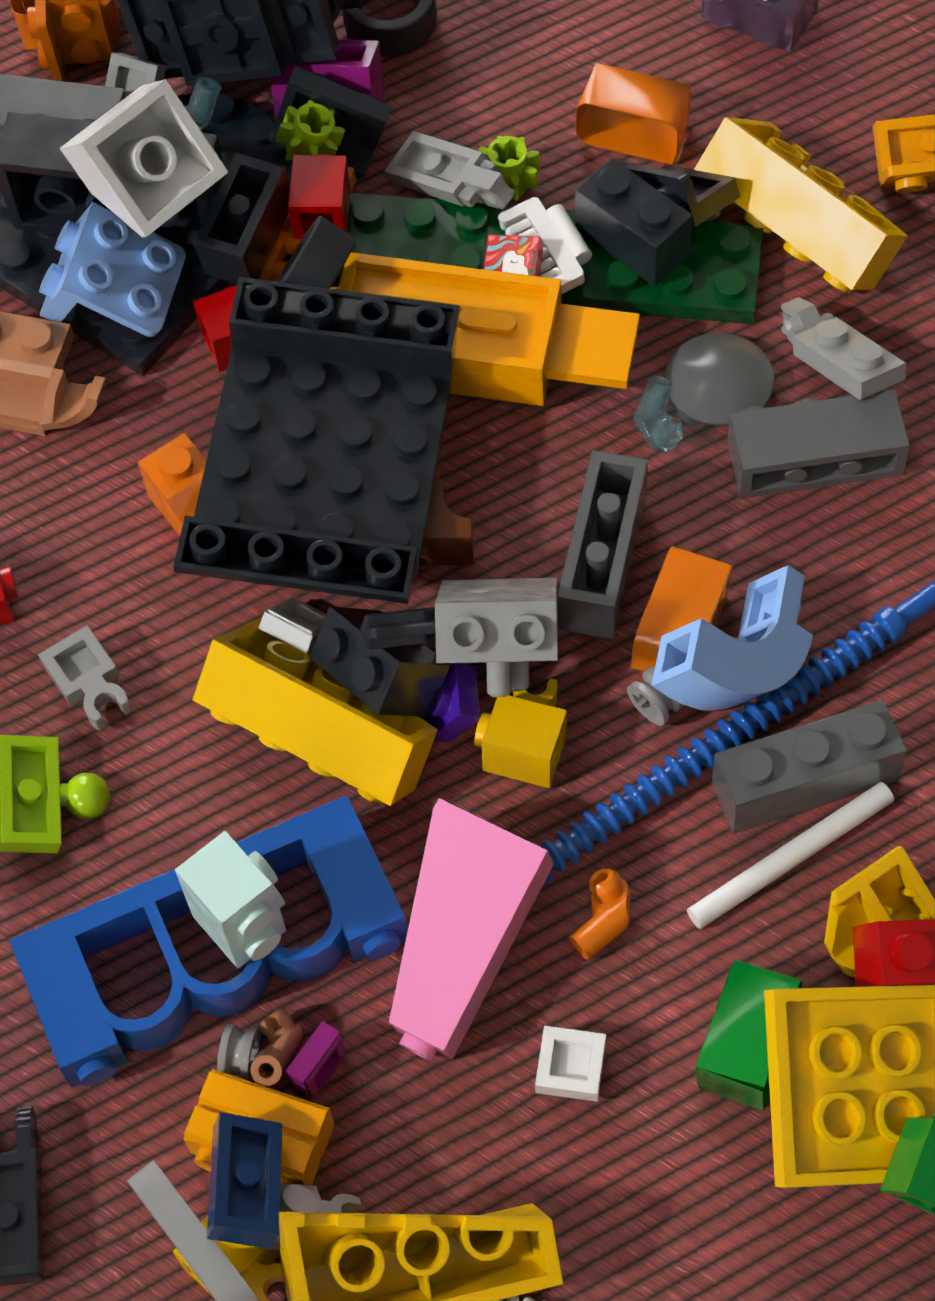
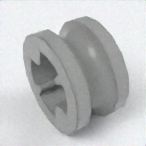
M649 667L642 673L643 682H632L627 687V693L634 706L644 717L652 723L662 726L669 720V710L677 712L684 705L651 687L655 668Z
M226 1024L219 1046L217 1071L229 1075L236 1074L241 1079L252 1082L251 1065L260 1053V1029L249 1027L247 1032H240L236 1024Z

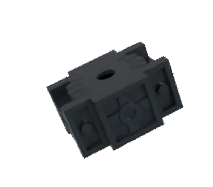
M117 0L138 58L165 65L164 79L184 77L187 86L282 76L287 65L336 60L341 47L334 23L341 10L362 8L365 0Z

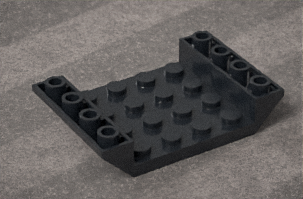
M239 277L229 319L232 345L195 514L194 517H184L173 566L174 572L408 604L418 579L452 384L460 305Z

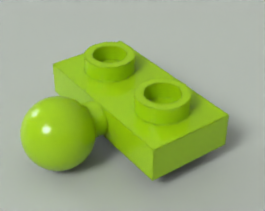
M0 735V852L58 854L61 846L60 807H67L71 814L81 819L98 817L109 806L111 799L110 788L102 777L94 773H81L70 779L68 783H60L58 737Z

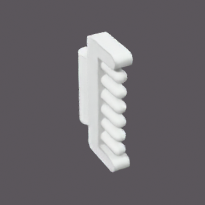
M532 197L499 214L500 228L506 230V235L518 234L519 236L541 237L544 242L540 277L561 279V294L584 283L585 278L581 265L591 259L592 252L561 204L553 205L546 211L539 198Z

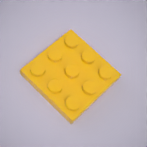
M935 985L764 990L775 1187L792 1188L883 1183L906 1118H932L935 1111Z

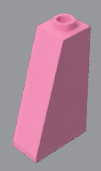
M440 798L432 812L389 1023L399 1033L403 1034L399 1045L429 1061L433 1060L436 1052L453 1060L554 865L547 850Z

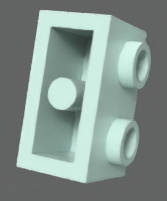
M224 831L175 869L193 918L237 969L250 959L253 961L262 959L278 945L281 934L286 931L280 911L285 902L273 885L278 881L275 872L257 851L247 856L229 834Z

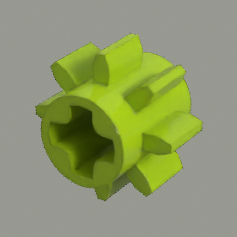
M309 100L308 104L303 105L298 110L295 107L289 106L276 136V141L286 143L287 154L285 159L287 161L293 160V155L328 154L335 156L338 149L337 146H340L345 132L344 128L334 126L335 120L333 116L335 111L333 109L328 110L326 107L314 103L313 100Z
M500 135L489 145V148H479V151L483 152L486 158L499 169L498 173L504 176L503 180L508 187L515 191L511 200H519L527 188L536 189L538 187L537 171L540 170L539 151L527 152L524 137L517 138Z

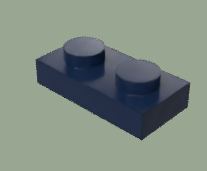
M219 1113L213 1126L207 1239L266 1249L273 1248L279 1236L282 1123Z

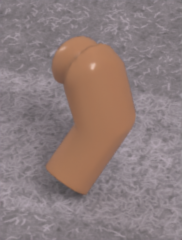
M283 1008L276 1010L260 1023V1030L269 1039V1042L253 1061L251 1075L253 1080L262 1086H271L280 1080L303 1037L300 1022L294 1023L289 1011Z

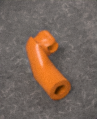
M611 868L598 870L590 878L589 889L592 892V918L569 936L573 947L586 960H589L625 931L630 923V890L625 880L621 879L617 871Z

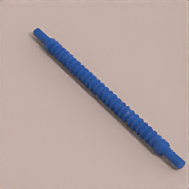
M935 580L896 607L885 606L874 613L871 617L872 623L863 621L860 624V632L850 630L847 633V641L837 639L834 642L835 650L825 647L821 651V659L815 656L810 657L808 668L801 666L795 674L796 676L786 684L770 691L769 695L765 693L756 697V704L746 701L743 704V713L733 710L730 713V722L720 719L717 722V731L707 728L703 732L704 740L696 737L692 738L690 749L679 747L677 749V758L666 756L663 760L664 767L661 768L660 766L653 765L650 768L651 776L638 775L637 786L629 783L625 784L623 795L620 796L617 793H612L609 805L602 802L596 805V814L593 815L588 811L584 812L581 824L571 821L568 833L561 830L555 833V842L551 843L548 840H543L541 847L548 851L554 864L543 886L553 879L552 871L556 869L557 871L564 872L566 870L565 862L567 860L577 863L580 860V851L584 850L587 853H592L594 850L593 842L606 843L608 840L607 833L610 831L614 834H619L622 822L632 825L635 822V813L645 816L648 813V804L651 803L654 806H659L662 803L661 795L665 794L668 797H673L676 785L685 788L689 784V776L697 779L702 776V767L713 769L715 753L742 745L741 740L743 739L752 742L755 739L756 730L765 733L768 730L769 721L778 724L782 720V712L791 715L795 711V703L804 706L808 702L807 695L817 697L821 693V685L830 688L834 684V676L843 679L847 675L846 668L856 670L860 666L859 659L869 661L872 658V650L882 652L885 649V642L894 644L907 634V626L935 608Z

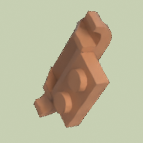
M0 311V428L46 436L48 430L67 428L80 423L97 408L105 388V377L95 376L90 384H76L68 382L65 371L62 370L75 337L71 324Z

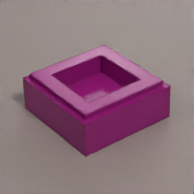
M324 1021L320 1023L285 1071L292 1091L307 1101L316 1098L346 1056L341 1033Z

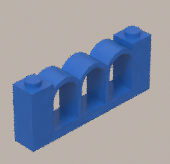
M347 795L236 842L247 856L257 851L267 861L276 875L307 862L332 916L330 926L322 938L312 945L298 949L284 948L277 945L262 959L257 961L250 959L243 972L230 981L219 984L202 983L186 972L178 958L164 924L191 911L175 869L9 940L58 1067L71 1088L79 1084L83 1086L96 1085L112 1077L117 1067L128 1063L123 1048L141 1052L163 1048L182 1033L190 1021L193 1007L204 1014L221 1017L242 1013L259 1001L269 985L271 973L283 980L305 982L321 978L334 969L347 949L355 963L366 957L369 960L384 958L400 947L401 942L406 940L408 932L405 915ZM153 929L170 968L172 978L170 995L161 1009L149 1017L136 1020L119 1018L107 1010L86 957Z

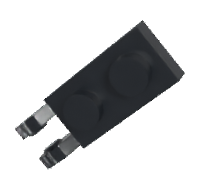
M34 1106L18 1107L17 1116L15 1118L17 1151L0 1153V1286L44 1281L41 1156L37 1152L38 1129Z

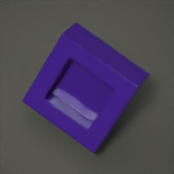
M454 663L450 666L428 717V723L438 729L434 740L448 743L480 719L475 666L462 663Z

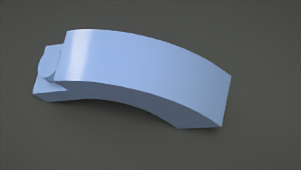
M787 565L748 583L737 639L727 635L702 618L661 636L651 687L691 708L716 711L734 707L786 684L795 676L804 663L813 634L797 625V618L801 610L800 601L805 576Z

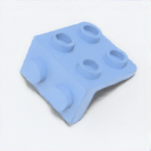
M92 202L76 223L68 220L59 234L55 249L62 252L58 265L52 263L42 280L39 292L46 295L39 315L50 321L61 322L71 309L79 303L147 337H153L162 329L186 258V253L181 246L154 232L147 237H141L112 211Z

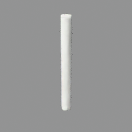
M879 782L689 907L687 913L697 928L702 929L894 802L892 792L887 785Z

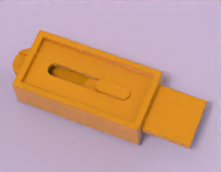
M351 252L344 265L339 287L330 288L460 305L450 394L543 406L549 379L627 389L640 314L562 304L561 279Z

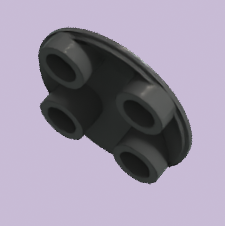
M709 333L688 340L673 353L665 371V387L670 400L677 408L678 417L683 422L691 425L700 423L716 426L729 425L730 413L741 412L753 406H765L771 397L774 386L773 368L766 354L751 341L727 333Z

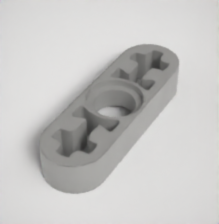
M154 1160L126 1180L216 1301H259L215 1240L207 1239L205 1227Z

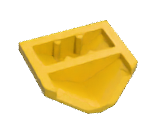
M897 846L831 892L824 943L842 973L855 978L852 926L877 921L935 920V899L902 846Z

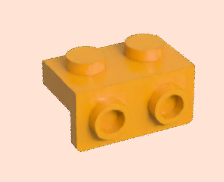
M935 114L882 120L874 123L872 127L880 188L895 186L897 193H911L924 190L928 187L927 182L935 181Z

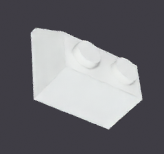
M166 79L140 86L60 147V150L91 194L141 237L150 235L228 173Z

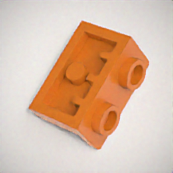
M35 0V6L27 8L28 27L31 38H40L37 40V51L41 70H49L52 80L65 82V64H90L96 61L110 60L111 53H114L113 41L102 0Z

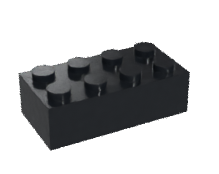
M8 112L0 136V188L14 229L60 234L66 222L70 220L76 223L92 202L108 209L91 194L60 150V147L96 120L52 117L41 113L24 114ZM202 132L223 163L217 135ZM224 176L153 232L184 249L196 250L193 242Z

